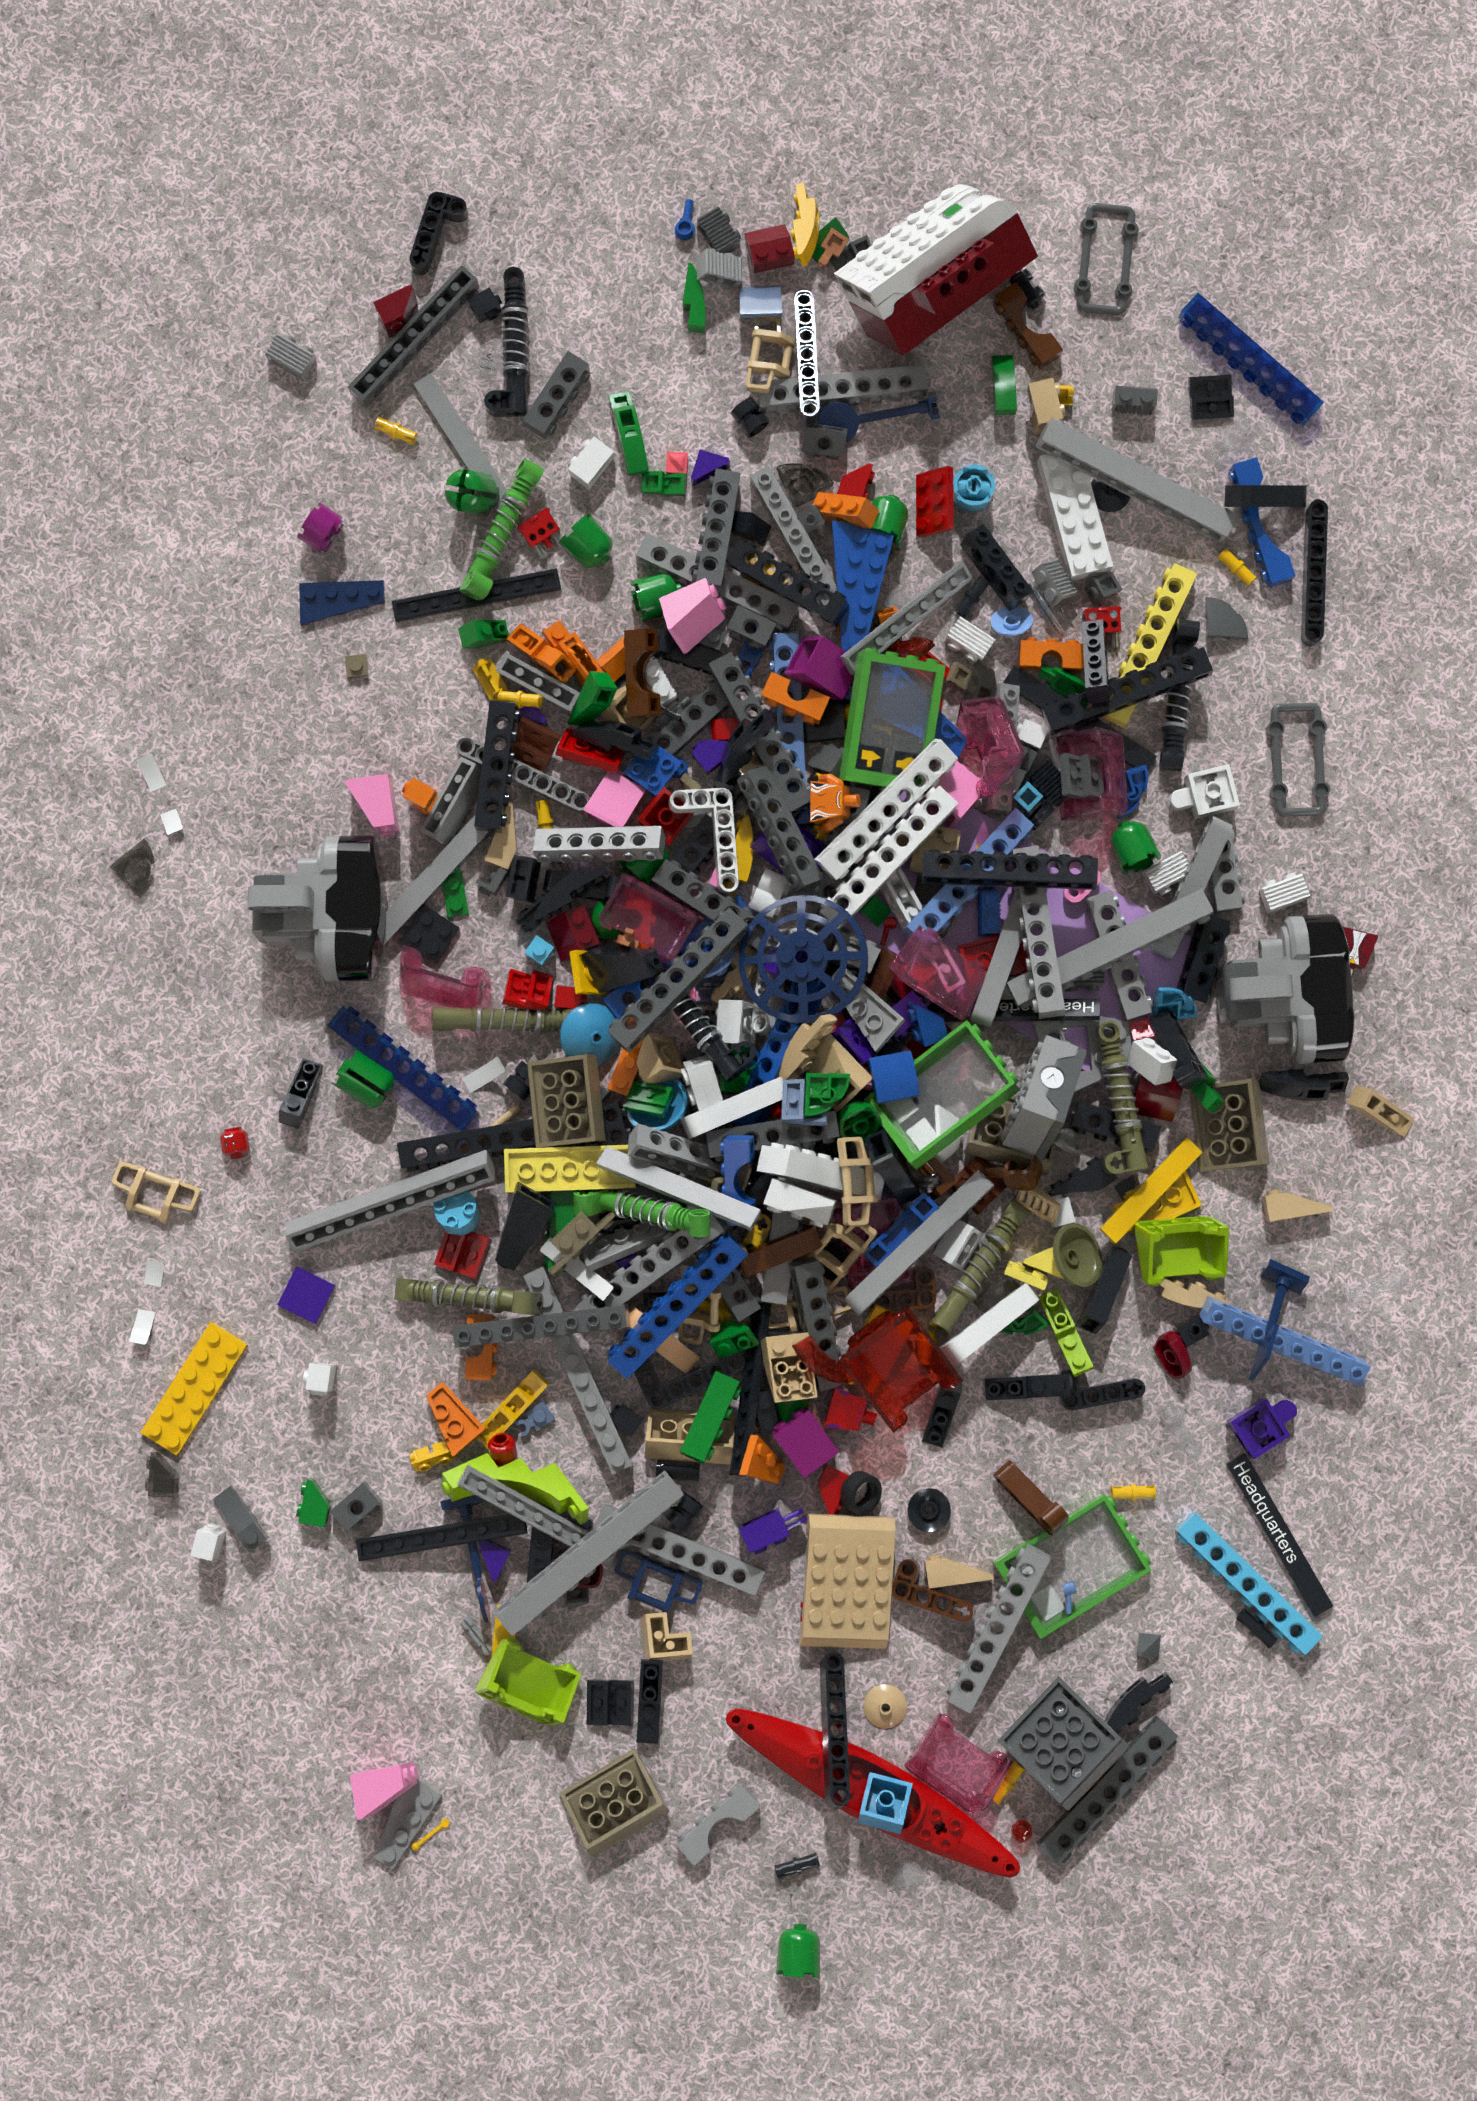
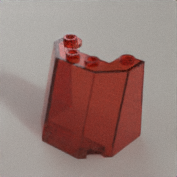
M910 1308L903 1309L900 1313L884 1311L849 1338L847 1353L843 1354L840 1358L841 1364L893 1433L904 1427L908 1420V1415L904 1408L913 1404L916 1399L930 1391L936 1384H939L943 1390H952L964 1381Z

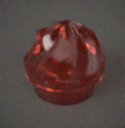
M1017 1820L1011 1827L1012 1838L1018 1843H1026L1033 1835L1032 1825L1025 1820Z

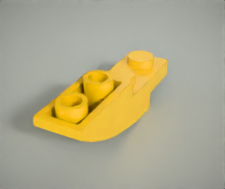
M804 183L796 185L797 194H794V201L799 210L796 211L797 219L793 220L794 229L791 230L793 243L796 242L797 245L793 247L796 260L800 259L802 267H805L809 263L817 244L820 217L815 197L809 199Z
M744 814L743 819H738L735 831H738L735 842L738 883L747 885L753 862V849L750 848L753 844V833L749 815ZM731 880L729 882L725 881L723 886L726 889L733 888V883ZM734 891L732 894L728 895V896H730L731 898H733V897H734V894H735V891Z

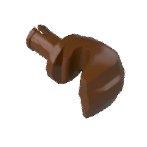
M1033 1157L1027 1169L1025 1164L1017 1167L1016 1162L1013 1160H1008L1005 1166L987 1164L988 1167H986V1177L1002 1178L1005 1185L1023 1191L1035 1189L1042 1173V1163L1035 1157Z

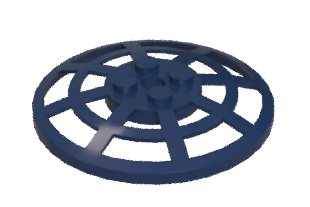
M812 895L791 896L767 906L749 924V930L743 936L739 948L738 964L740 977L750 998L768 1015L792 1024H811L822 1015L831 1014L835 1016L840 1013L858 995L868 970L867 943L856 920L837 903ZM797 901V913L785 916L774 924L764 917L767 913L781 905ZM806 901L825 904L835 909L839 914L829 921L819 915L806 913ZM806 919L817 921L825 927L817 935L807 932ZM797 920V932L785 936L778 930L783 924ZM845 920L854 929L861 951H847L845 940L837 929ZM758 923L766 932L759 943L757 955L745 957L748 938ZM831 933L835 935L840 951L827 950L823 941ZM772 935L780 944L776 954L764 955L766 943ZM800 952L808 954V959L804 963L796 961V957ZM841 960L835 978H830L825 973L828 961ZM848 960H861L857 980L847 994L838 985L845 974ZM765 963H776L781 972L773 982L770 981L766 974ZM757 964L760 977L768 987L760 998L756 995L748 981L745 971L746 965ZM818 978L827 986L817 993L807 995V984L814 982ZM786 980L798 984V996L788 994L779 988ZM831 992L842 1000L827 1011L808 1016V1002L819 1000ZM774 994L784 1000L799 1003L800 1016L781 1013L769 1007L766 1003Z

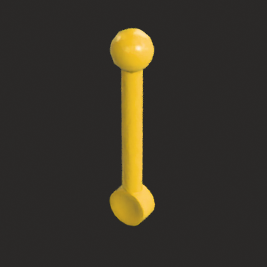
M443 1819L439 1826L420 1841L412 1843V1850H419L420 1845L439 1830L447 1828L450 1824L449 1820Z

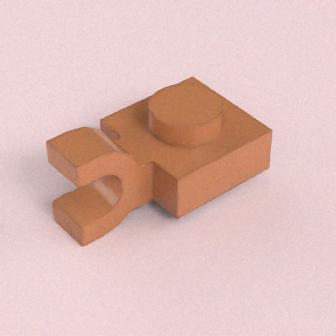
M831 228L820 246L825 251L817 265L824 269L832 256L838 259L849 239Z
M626 928L625 935H619L616 941L618 947L640 948L641 945L637 941V937L634 936L635 931Z

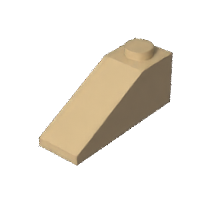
M509 802V806H506L504 814L507 815L506 827H502V833H495L485 857L487 864L497 868L501 867L507 872L511 871L513 857L518 853L515 812L512 802Z
M1356 1085L1346 1102L1347 1105L1360 1114L1404 1138L1414 1121L1413 1117L1374 1090Z
M1280 1189L1267 1191V1196L1262 1197L1266 1222L1333 1211V1207L1290 1193L1280 1194Z
M941 1554L928 1556L929 1560H924L929 1589L994 1580L993 1574L946 1557L941 1558Z

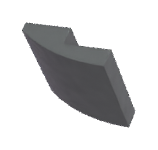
M1069 753L1059 755L1062 796L1079 799L1105 798L1102 759L1100 757L1088 754L1077 756Z

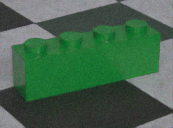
M577 1190L547 1191V1198L555 1202V1209L546 1223L550 1224L549 1233L545 1234V1243L550 1237L556 1236L576 1217L574 1215L573 1193ZM545 1255L544 1267H548L549 1270L555 1262Z
M715 1371L681 1447L680 1454L702 1464L705 1463L706 1459L711 1460L715 1451L712 1448L714 1440L719 1441L724 1428H721L724 1419L728 1421L733 1408H730V1404L733 1399L737 1401L741 1392V1388L738 1387L740 1381Z

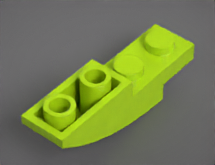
M1055 1289L1039 1296V1302L1073 1377L1093 1370L1094 1366L1059 1290Z

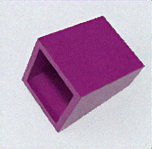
M824 636L802 637L784 672V675L830 697L832 700H843L848 695L849 687L855 674L850 675L840 658L846 651Z
M801 1407L791 1414L792 1418L785 1422L783 1420L775 1425L774 1431L771 1433L805 1478L837 1455L839 1451L809 1409Z

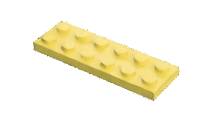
M607 1145L628 1155V1145ZM606 1146L504 1149L505 1193L514 1192L517 1182L536 1192L636 1188V1184L597 1167L596 1163Z

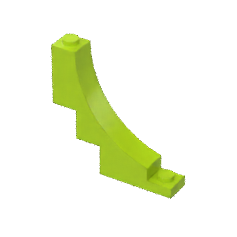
M486 1453L442 1473L441 1491L444 1495H448L452 1502L474 1495L456 1484L468 1464L529 1499L549 1507L558 1514L568 1510L570 1516L573 1519L575 1518L580 1525L588 1522V1506L555 1462L532 1473L522 1458L498 1468L490 1455Z

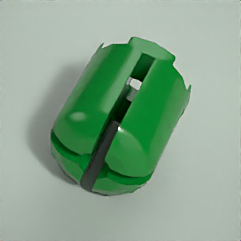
M459 469L453 472L446 481V485L459 487L458 492L444 490L447 503L453 509L475 515H484V513L497 505L500 497L499 487L490 477L491 475ZM476 490L483 491V496L474 495Z
M354 1049L353 1051L356 1054L351 1060L345 1059L336 1073L339 1076L337 1083L332 1082V1085L368 1108H376L385 1101L387 1096L352 1074V1072H356L386 1092H391L394 1086V1075L359 1050Z

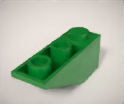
M589 672L568 719V725L580 726L583 723L591 722L610 706L618 688L609 673Z

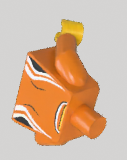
M816 773V776L819 777L818 782L810 781V822L820 825L814 826V830H818V835L815 839H826L829 832L841 825L844 819L850 817L851 807H860L861 798L859 794L850 795V788L844 786V782L833 774Z

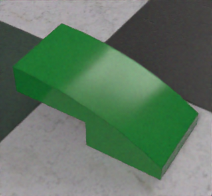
M663 471L642 473V493L686 496L687 475L685 473H664Z

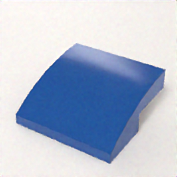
M911 1050L868 1059L873 1079L872 1087L877 1104L919 1097L918 1080Z

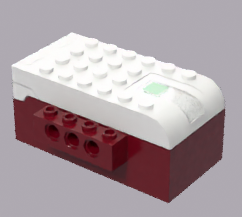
M958 184L942 191L941 196L927 202L923 209L909 215L904 223L893 227L890 233L875 240L871 247L860 251L856 258L836 271L834 275L865 334L903 356L1039 257L1013 205L971 186Z

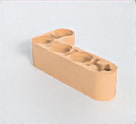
M633 1304L629 1306L631 1326L625 1327L627 1330L629 1328L633 1329L638 1324L639 1317L643 1314ZM645 1331L641 1333L640 1337L648 1338L651 1333ZM672 1335L655 1350L685 1374H689L701 1358Z

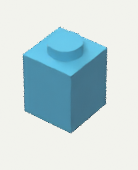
M1025 781L1020 789L1014 792L1012 799L1023 810L1029 812L1043 795L1029 782Z
M536 935L524 953L527 957L544 967L555 952V948Z

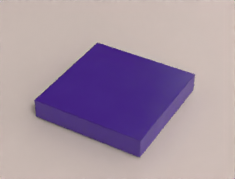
M296 1266L277 1305L317 1324L336 1285Z

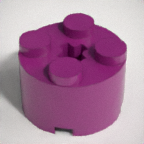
M320 502L318 503L319 509L314 507L301 527L304 529L303 534L298 533L297 538L316 551L326 553L332 544L330 541L333 534L338 535L344 524H342L343 521L340 515Z

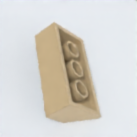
M649 1408L645 1458L697 1462L680 1454L681 1447L697 1412ZM730 1415L728 1421L723 1420L721 1428H724L719 1441L714 1440L712 1448L715 1451L711 1460L706 1459L705 1463L731 1465L735 1415Z

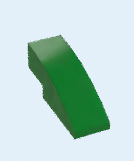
M688 263L682 303L683 310L690 311L688 331L705 334L706 314L703 289L700 280H697V272L693 263Z
M1013 355L992 356L994 415H1015L1017 411Z
M1201 1062L1208 1075V1080L1192 1090L1207 1111L1214 1113L1225 1100L1212 1087L1217 1079Z

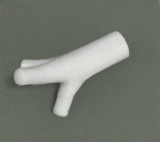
M1050 739V752L1044 749L1042 753L1047 755L1052 760L1053 765L1060 771L1059 748L1061 743L1057 742L1056 746H1054L1053 740Z

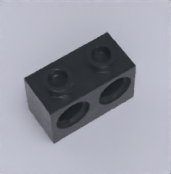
M514 855L506 897L517 901L534 903L542 862H537L535 858Z
M617 1102L602 1106L606 1141H602L603 1146L628 1145V1138L632 1129L627 1127L626 1119L628 1117L622 1103ZM610 1110L617 1112V1118L613 1122H610L607 1118ZM617 1130L621 1131L623 1135L622 1140L618 1143L612 1138L613 1133Z

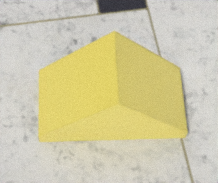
M1053 1247L1022 1260V1263L1064 1279L1055 1265Z

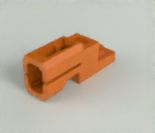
M560 620L543 630L542 635L550 646L565 654L576 666L574 674L582 687L590 671L605 673L576 632L570 634Z
M521 623L506 638L510 644L522 651L531 662L562 683H566L576 671V666L565 654L551 647L543 638ZM559 662L566 667L562 674L555 670V666Z

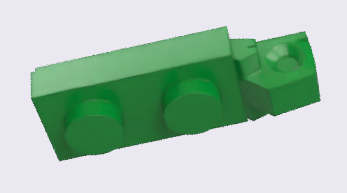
M1043 664L1037 675L1046 680V684L1050 686L1049 688L1064 697L1074 692H1077V694L1085 692V681L1061 668H1053ZM1083 701L1080 705L1087 707L1089 703L1088 701Z

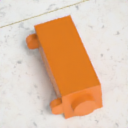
M624 636L596 660L603 671L609 673L613 682L626 672Z

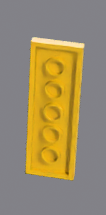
M210 1322L140 1433L176 1456L179 1455L248 1344L215 1323Z

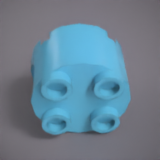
M973 464L967 465L958 471L953 482V499L956 507L970 513L986 509L991 502L995 490V479L988 472L987 468Z
M468 1190L433 1203L436 1219L448 1234L464 1236L478 1226L481 1210L474 1196Z

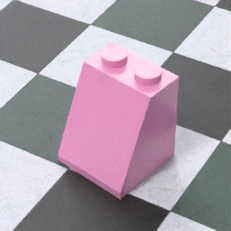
M706 578L659 598L668 631L683 654L688 653L725 619L723 611L726 609L722 597H717L718 592L714 584L710 585Z
M957 760L954 762L955 766L949 772H944L939 777L940 781L934 786L937 789L940 785L959 804L940 825V827L955 829L988 787L981 778L975 776L965 765L960 764ZM924 796L919 804H922L927 798ZM929 805L926 811L929 815H935L938 813L939 808L936 805Z
M619 770L617 773L607 772L584 808L585 817L603 827H629L647 794V790L633 780L632 782L625 778L626 774Z
M388 774L345 780L346 786L378 834L387 837L395 835L396 831H400L393 781Z
M414 1761L350 1775L357 1820L377 1814L417 1784L419 1774L417 1767L414 1766Z

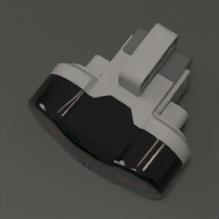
M372 835L327 836L322 842V846L318 848L317 858H298L297 873H270L254 876L253 885L248 887L247 909L253 911L252 933L259 942L270 946L295 945L296 960H315L317 971L321 973V976L327 982L374 980L382 960L386 911L388 910L382 859L375 837Z
M1334 914L1288 916L1282 922L1281 927L1278 928L1277 939L1258 941L1259 958L1231 960L1217 968L1218 973L1215 986L1220 1025H1230V1028L1264 1026L1266 1043H1285L1287 1053L1291 1055L1297 1064L1340 1062L1346 1060L1351 1049L1354 1034L1353 989L1347 939L1339 919Z

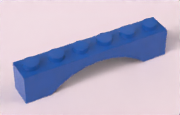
M1255 457L1233 464L1230 472H1228L1230 483L1234 485H1260L1263 474L1258 458ZM1242 507L1241 518L1244 524L1247 523L1249 529L1247 532L1248 540L1254 544L1256 550L1254 551V558L1256 563H1260L1262 582L1266 583L1267 587L1270 588L1292 581L1296 575L1290 557L1281 551L1265 533L1260 522L1258 507Z

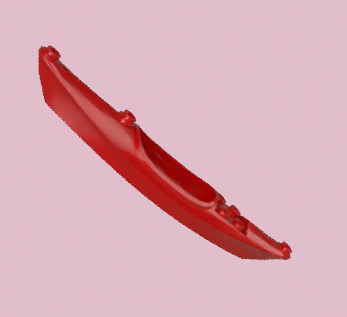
M734 1708L727 1713V1725L742 1740L800 1784L825 1800L823 1738L821 1731L745 1709ZM848 1742L850 1800L845 1806L840 1808L842 1811L857 1819L859 1818L869 1772L913 1783L901 1834L882 1829L878 1830L929 1852L988 1873L1008 1878L1018 1875L1020 1864L1012 1853L950 1801L898 1766ZM832 1748L833 1756L839 1758L840 1753L838 1749ZM833 1770V1777L836 1780H840V1773L837 1770ZM834 1793V1800L837 1803H841V1796L838 1793ZM943 1822L944 1828L938 1831L935 1824L940 1825Z

